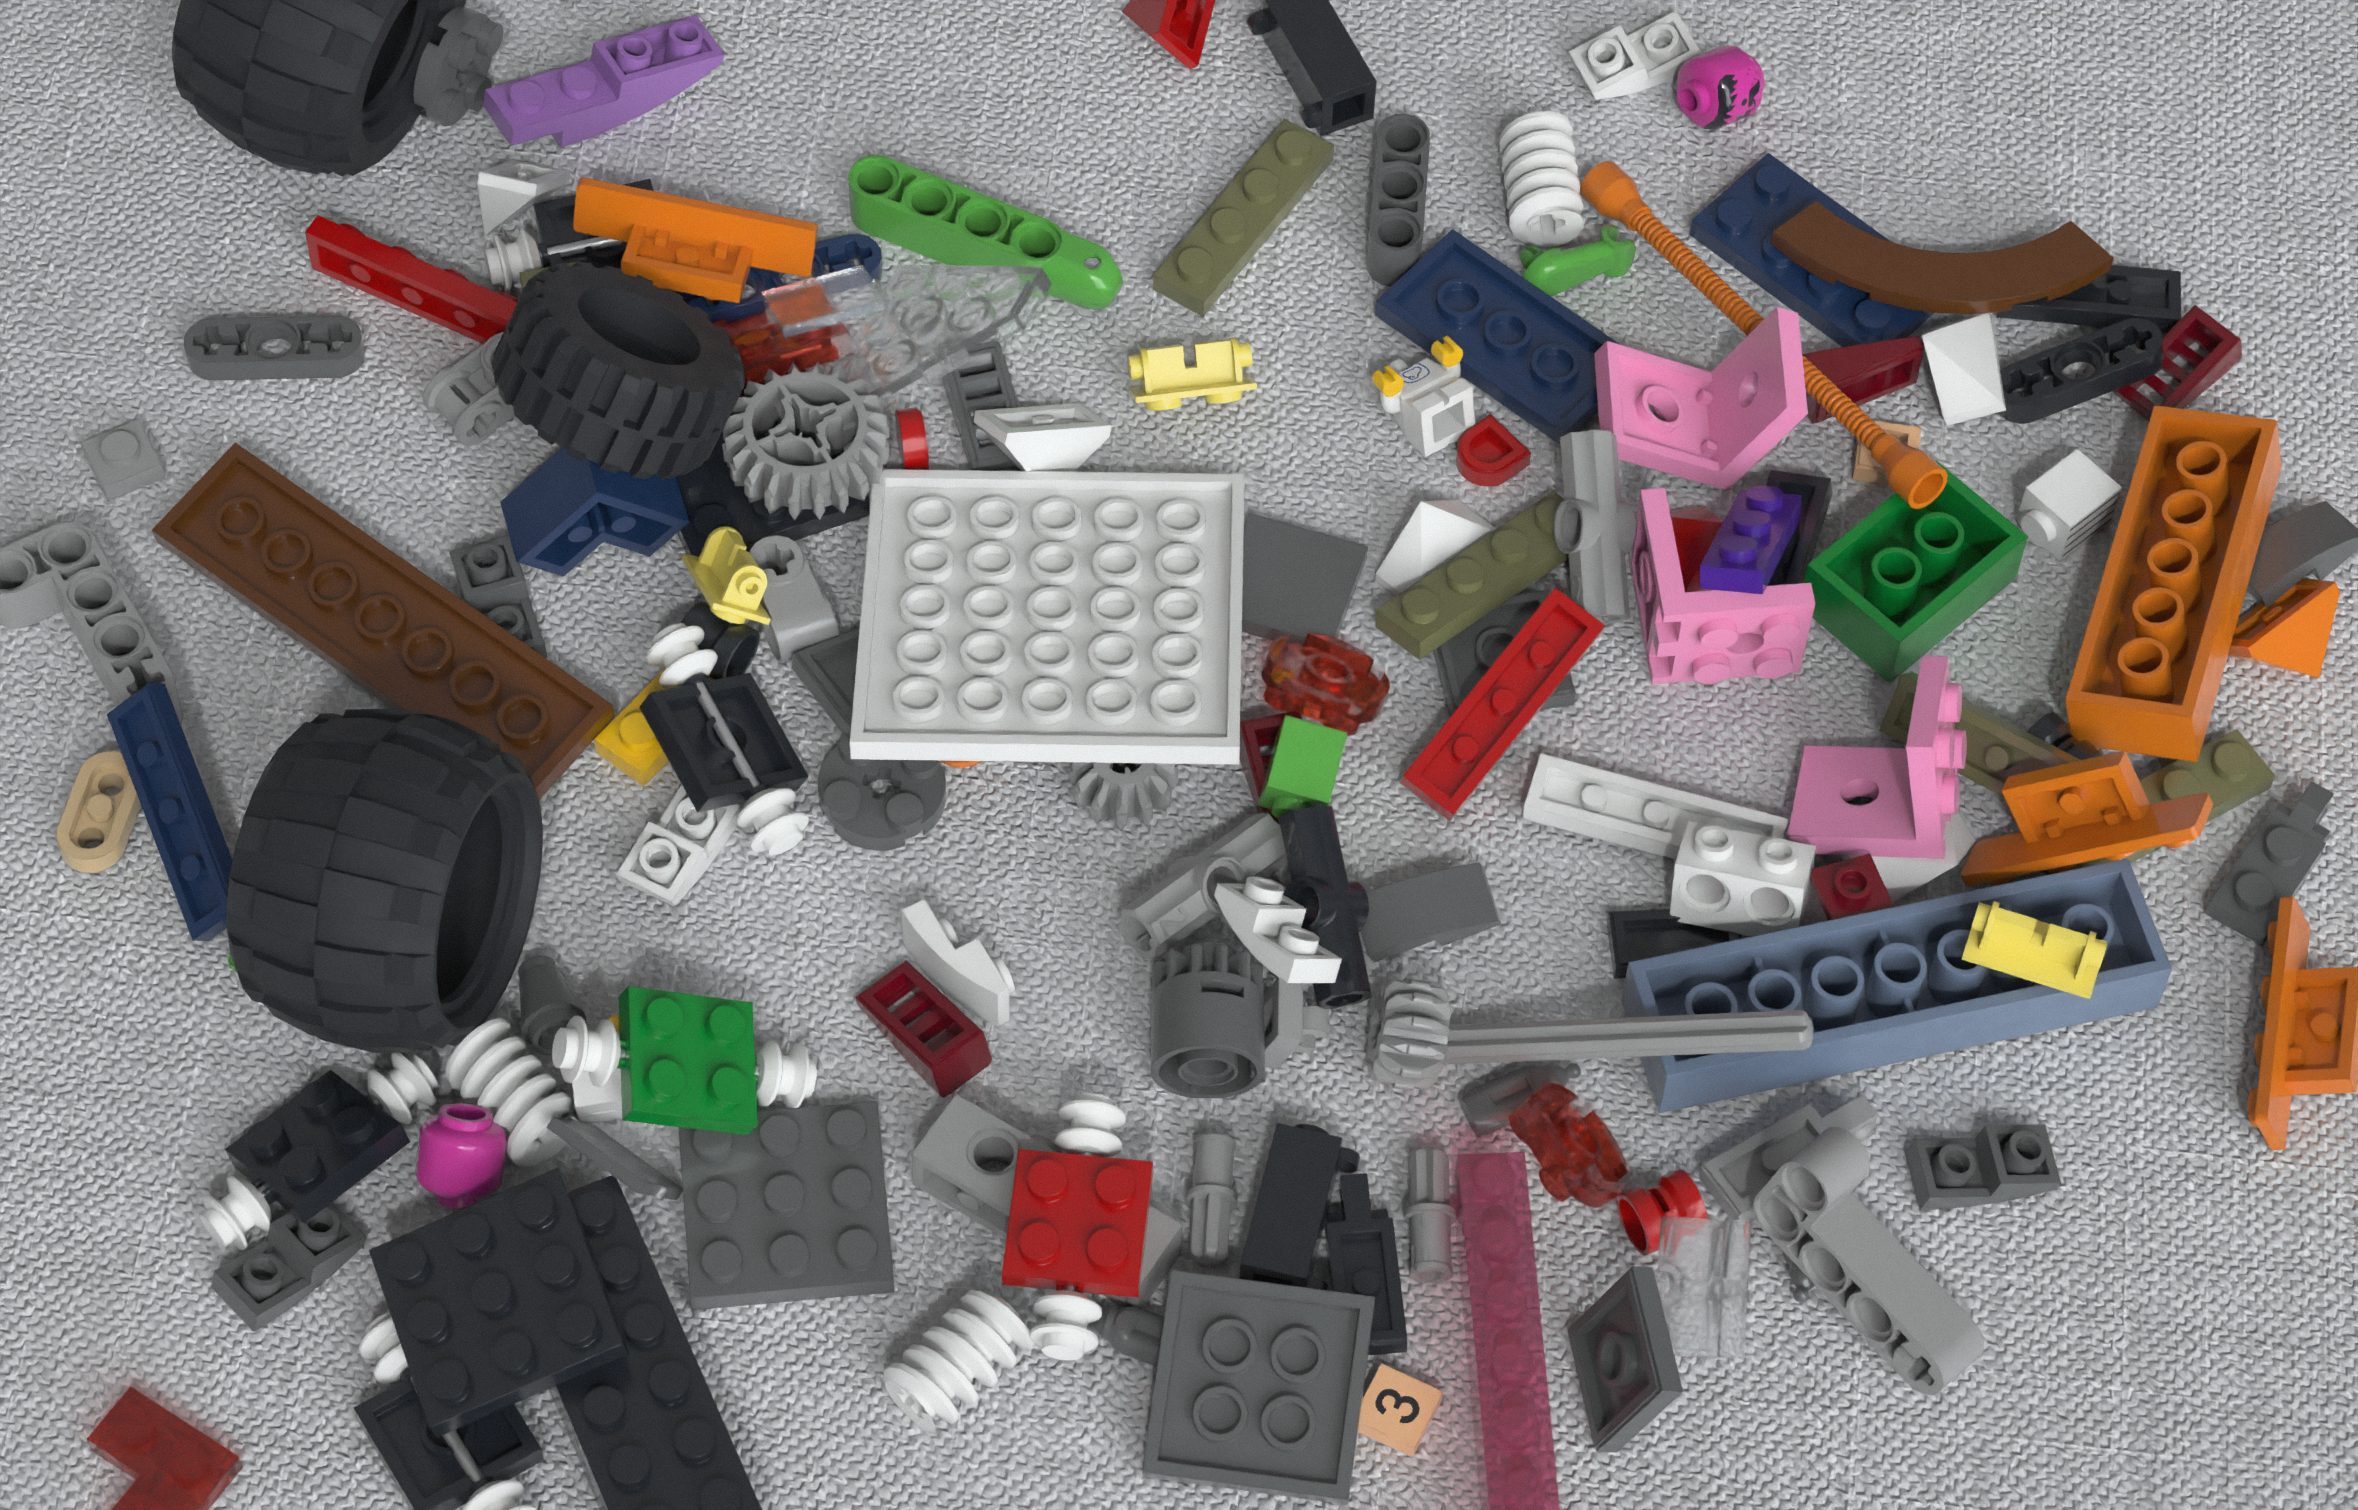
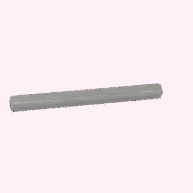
M1803 1010L1449 1025L1451 1032L1447 1042L1448 1053H1445L1443 1064L1806 1050L1812 1045L1813 1021L1807 1012Z

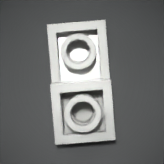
M1676 10L1628 36L1622 26L1619 25L1570 50L1569 54L1594 99L1599 100L1632 94L1678 78V73L1683 64L1691 58L1702 54Z
M681 784L657 825L651 822L647 823L617 872L618 880L675 906L707 870L738 825L736 820L741 811L740 805L735 804L697 813Z
M1248 877L1245 884L1217 883L1214 896L1223 915L1244 946L1267 969L1286 983H1335L1342 958L1318 945L1320 938L1316 934L1301 928L1307 909L1284 896L1285 889L1282 885L1262 877Z
M925 899L902 909L903 943L929 978L957 1003L978 1017L996 1026L1009 1022V994L1015 992V987L1010 972L1003 960L998 956L991 959L979 939L960 947L958 937L950 922L945 917L937 920Z

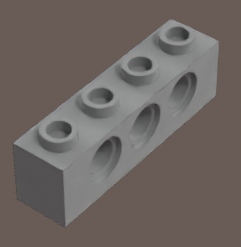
M955 1094L911 1154L913 1185L1006 1239L1018 1149L1063 1152L1048 1138L1038 1134H1033L1030 1137L1011 1126L1006 1118L994 1107L983 1102L973 1104ZM989 1161H999L1008 1165L1006 1169L999 1172H988L980 1168L982 1164ZM1150 1199L1139 1298L1102 1294L1122 1307L1131 1306L1143 1309L1181 1255L1183 1224L1177 1221L1176 1216L1166 1206Z

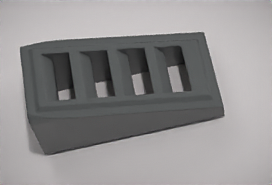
M991 341L944 352L941 355L942 382L970 470L999 471L1017 467L997 445L979 448L978 442L989 440L990 438L976 424L973 425L972 422L974 421L975 410L1018 407L1000 343L998 341ZM996 392V395L970 401L966 399L967 397Z

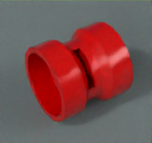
M1680 1168L1658 1178L1656 1186L1646 1190L1637 1186L1617 1196L1618 1213L1624 1230L1636 1250L1644 1256L1666 1247L1668 1239L1680 1235L1688 1238L1704 1231L1708 1227L1707 1211L1700 1192L1692 1178Z

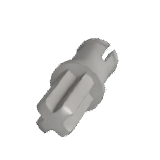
M1216 1133L1203 1134L1195 1138V1142H1193L1192 1188L1185 1192V1205L1191 1209L1188 1256L1191 1260L1196 1261L1198 1266L1202 1267L1220 1265L1227 1260L1230 1212L1237 1207L1238 1195L1232 1190L1234 1151H1236V1142L1229 1136Z
M1435 1147L1416 1149L1410 1156V1207L1406 1208L1403 1212L1404 1222L1410 1225L1411 1256L1409 1276L1412 1280L1420 1283H1441L1453 1277L1451 1225L1457 1220L1456 1209L1450 1206L1449 1159L1442 1149Z

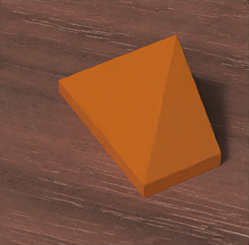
M2302 578L2268 608L2262 603L2258 604L2238 619L2228 657L2319 678L2340 595L2336 582Z

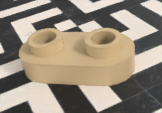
M121 751L100 752L91 756L82 764L58 824L56 838L61 855L68 866L79 872H101L118 862L124 853L141 807ZM112 787L122 788L116 795L108 796L104 794L106 790ZM91 841L103 842L95 848L84 849V846Z

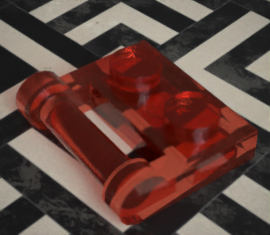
M823 290L804 294V301L734 322L727 323L724 318L711 322L714 326H721L730 336L731 345L737 347L743 364L744 387L747 386L748 381L756 383L764 381L768 368L782 376L788 374V369L792 362H794L799 370L815 366L817 361L819 364L854 355L850 332L830 308Z

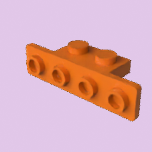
M585 177L580 178L576 188L573 229L576 232L628 242L621 261L623 274L632 277L640 275L652 280L653 285L659 288L699 295L710 300H724L739 304L751 267L809 277L813 268L818 226L812 222Z
M2126 751L2008 776L2001 791L2021 832L1977 842L1960 875L1965 886L1987 882L1991 885H2002L2020 875L2047 870L2049 873H2059L2072 868L2077 863L2105 858L2109 861H2116L2126 858L2136 851L2163 845L2167 848L2182 847L2200 836L2214 804L2207 792L2150 804Z
M2294 896L2280 898L2278 920L2271 921L2268 927V946L2273 958L2272 971L2270 976H2264L2262 980L2261 998L2263 1009L2266 1013L2265 1030L2256 1034L2254 1046L2256 1064L2260 1073L2258 1088H2252L2248 1095L2250 1123L2252 1127L2259 1128L2270 1150H2285L2292 1095L2356 1093L2358 1083V966L2306 969L2310 926Z

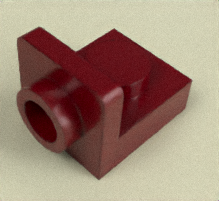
M1870 853L1812 870L1810 882L1828 921L1894 907Z

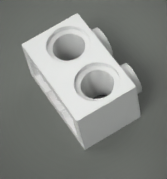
M1688 821L1674 867L1670 915L1680 917L1681 919L1677 922L1727 932L1731 931L1751 937L1801 927L1809 903L1810 877L1814 865L1816 846Z

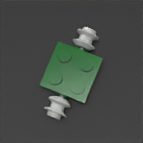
M628 986L618 996L620 1038L610 1020H601L593 1032L587 1031L585 1020L581 1016H574L570 1019L566 1028H560L557 1031L553 1042V1064L556 1068L561 1069L562 1077L566 1083L576 1082L581 1072L586 1071L589 1072L592 1084L602 1087L616 1069H621L623 1121L748 1135L758 1126L757 1104L767 1107L773 1102L776 1095H781L782 1102L787 1109L798 1108L804 1098H809L812 1095L816 1084V1064L813 1059H809L807 1049L802 1044H794L785 1056L781 1055L777 1042L768 1040L755 1054L753 1002Z

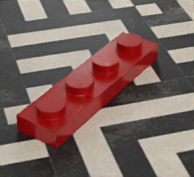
M317 215L305 231L312 269L482 344L490 337L504 332L518 302L515 297L508 293H495L470 282L465 276L455 270H442L417 259L405 248L399 246L390 247L369 238L350 224L342 223L339 225Z
M1554 588L1405 772L1400 784L1448 821H1451L1599 637L1605 625L1557 588Z

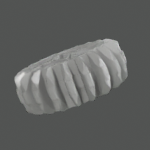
M817 361L811 372H800L798 367L792 362L788 369V375L779 376L768 368L767 374L764 377L765 385L748 381L747 387L744 390L745 397L738 398L723 428V440L725 443L722 444L724 461L727 462V467L730 468V477L734 481L735 486H744V493L748 497L749 502H755L764 498L765 507L770 515L780 507L786 506L789 508V514H791L795 521L802 509H813V513L820 520L826 506L833 505L845 513L849 505L848 496L865 501L866 494L869 492V484H879L880 478L883 475V465L887 464V459L890 456V442L887 440L890 437L889 421L886 419V415L882 414V404L878 400V395H868V389L864 385L863 379L848 383L847 375L842 367L830 376L825 375L823 368ZM769 430V436L762 438L763 435ZM852 442L847 450L844 451L843 446ZM843 452L841 455L832 460V457H834L838 453Z

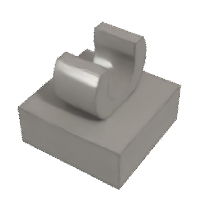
M1278 977L1264 994L1265 1067L1278 1069L1293 1051L1313 1053L1315 1050V1036L1326 1038L1329 1035V1011L1317 1006H1303V983H1286Z

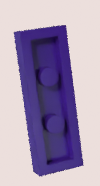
M1756 486L1748 490H1740L1700 565V589L1763 594L1801 519V495L1784 494L1781 489L1773 486Z

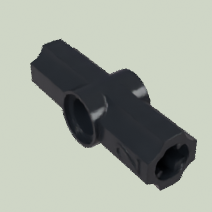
M1315 805L1309 808L1292 810L1279 817L1292 880L1283 895L1307 909L1301 928L1316 934L1320 938L1318 945L1342 958L1335 983H1313L1317 1005L1324 1009H1336L1359 1004L1372 998L1359 932L1367 922L1369 913L1366 891L1358 881L1347 879L1333 807Z

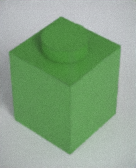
M1285 715L1275 736L1258 806L1272 809L1271 813L1278 819L1292 810L1309 808L1315 805L1328 806L1347 732Z

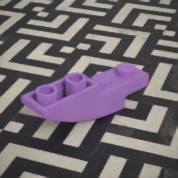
M693 15L593 43L591 58L588 61L485 89L483 107L510 146L552 135L561 148L604 133L674 98L723 63L724 52L698 16Z

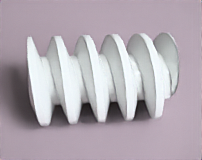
M1540 111L1518 117L1505 127L1499 140V151L1502 155L1501 166L1505 175L1504 189L1507 193L1506 205L1509 211V227L1516 238L1523 243L1535 247L1552 248L1566 244L1580 234L1585 224V219L1580 215L1583 209V200L1579 195L1581 185L1577 177L1578 163L1574 158L1575 143L1571 138L1573 127L1568 117L1558 112Z
M503 1018L492 1019L478 1026L457 1044L448 1057L445 1076L448 1084L460 1092L465 1104L481 1106L492 1112L493 1122L505 1129L507 1136L506 1150L510 1160L520 1167H533L548 1160L567 1144V1142L546 1127L553 1116L564 1119L569 1118L566 1116L572 1107V1098L564 1092L554 1094L557 1082L552 1075L547 1073L538 1075L542 1068L541 1061L533 1055L523 1056L526 1051V1044L522 1038L517 1036L508 1038L511 1027L507 1020ZM570 1117V1118H572V1119H574V1120H576V1121L579 1122V1120H578L577 1118H575V1117Z
M970 1290L960 1298V1309L951 1308L941 1316V1327L932 1326L922 1334V1345L913 1344L903 1352V1364L894 1362L884 1370L883 1381L893 1401L908 1418L929 1434L936 1433V1426L932 1419L935 1414L951 1424L960 1419L959 1412L951 1401L954 1396L970 1406L979 1400L978 1394L970 1382L973 1378L988 1387H993L998 1382L997 1375L990 1365L992 1360L1007 1369H1011L1017 1364L1016 1357L1009 1347L1011 1342L1026 1351H1030L1036 1346V1343L1030 1338V1330L1019 1314L1009 1303L991 1291Z

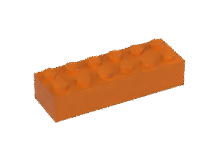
M2154 405L2065 699L2070 733L2078 741H2089L2094 747L2100 749L2198 762L2282 467L2277 420Z

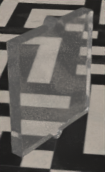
M863 265L761 292L763 303L767 308L765 310L769 323H776L784 338L887 311L885 298L881 294L880 280H872Z

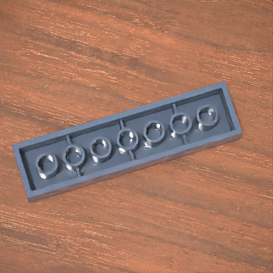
M2127 858L1629 962L1621 1001L1627 1017L1803 1010L1812 1018L1813 1041L1812 1045L1806 1050L1640 1057L1658 1113H1664L2157 1008L2172 967L2130 861ZM1994 901L1999 902V908L2022 914L2041 922L2051 923L2089 935L2090 931L2097 933L2095 938L2106 941L2108 944L2090 999L1962 960L1979 902L1990 906L1993 905Z

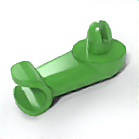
M1612 224L1602 228L1600 240L1564 251L1560 248H1552L1544 252L1538 247L1527 246L1526 249H1522L1520 252L1521 263L1526 269L1523 278L1552 297L1601 274L1610 277L1625 275L1633 263L1636 246L1630 239L1617 242L1618 230Z

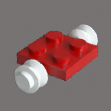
M1095 1093L1079 1094L1074 1098V1101L1067 1102L1059 1108L1060 1118L1071 1125L1070 1129L1059 1132L1055 1138L1056 1145L1065 1153L1018 1149L1002 1268L1003 1285L1056 1290L1038 1298L1034 1302V1310L1040 1316L1046 1318V1323L1034 1327L1030 1332V1338L1034 1343L1042 1347V1352L1045 1355L1059 1360L1080 1359L1083 1356V1352L1093 1350L1098 1346V1337L1093 1332L1087 1330L1086 1327L1087 1323L1095 1322L1101 1318L1102 1309L1084 1293L1139 1298L1154 1174L1153 1161L1111 1158L1119 1154L1123 1146L1121 1140L1111 1134V1130L1123 1126L1126 1121V1115L1121 1109L1114 1106L1112 1099Z

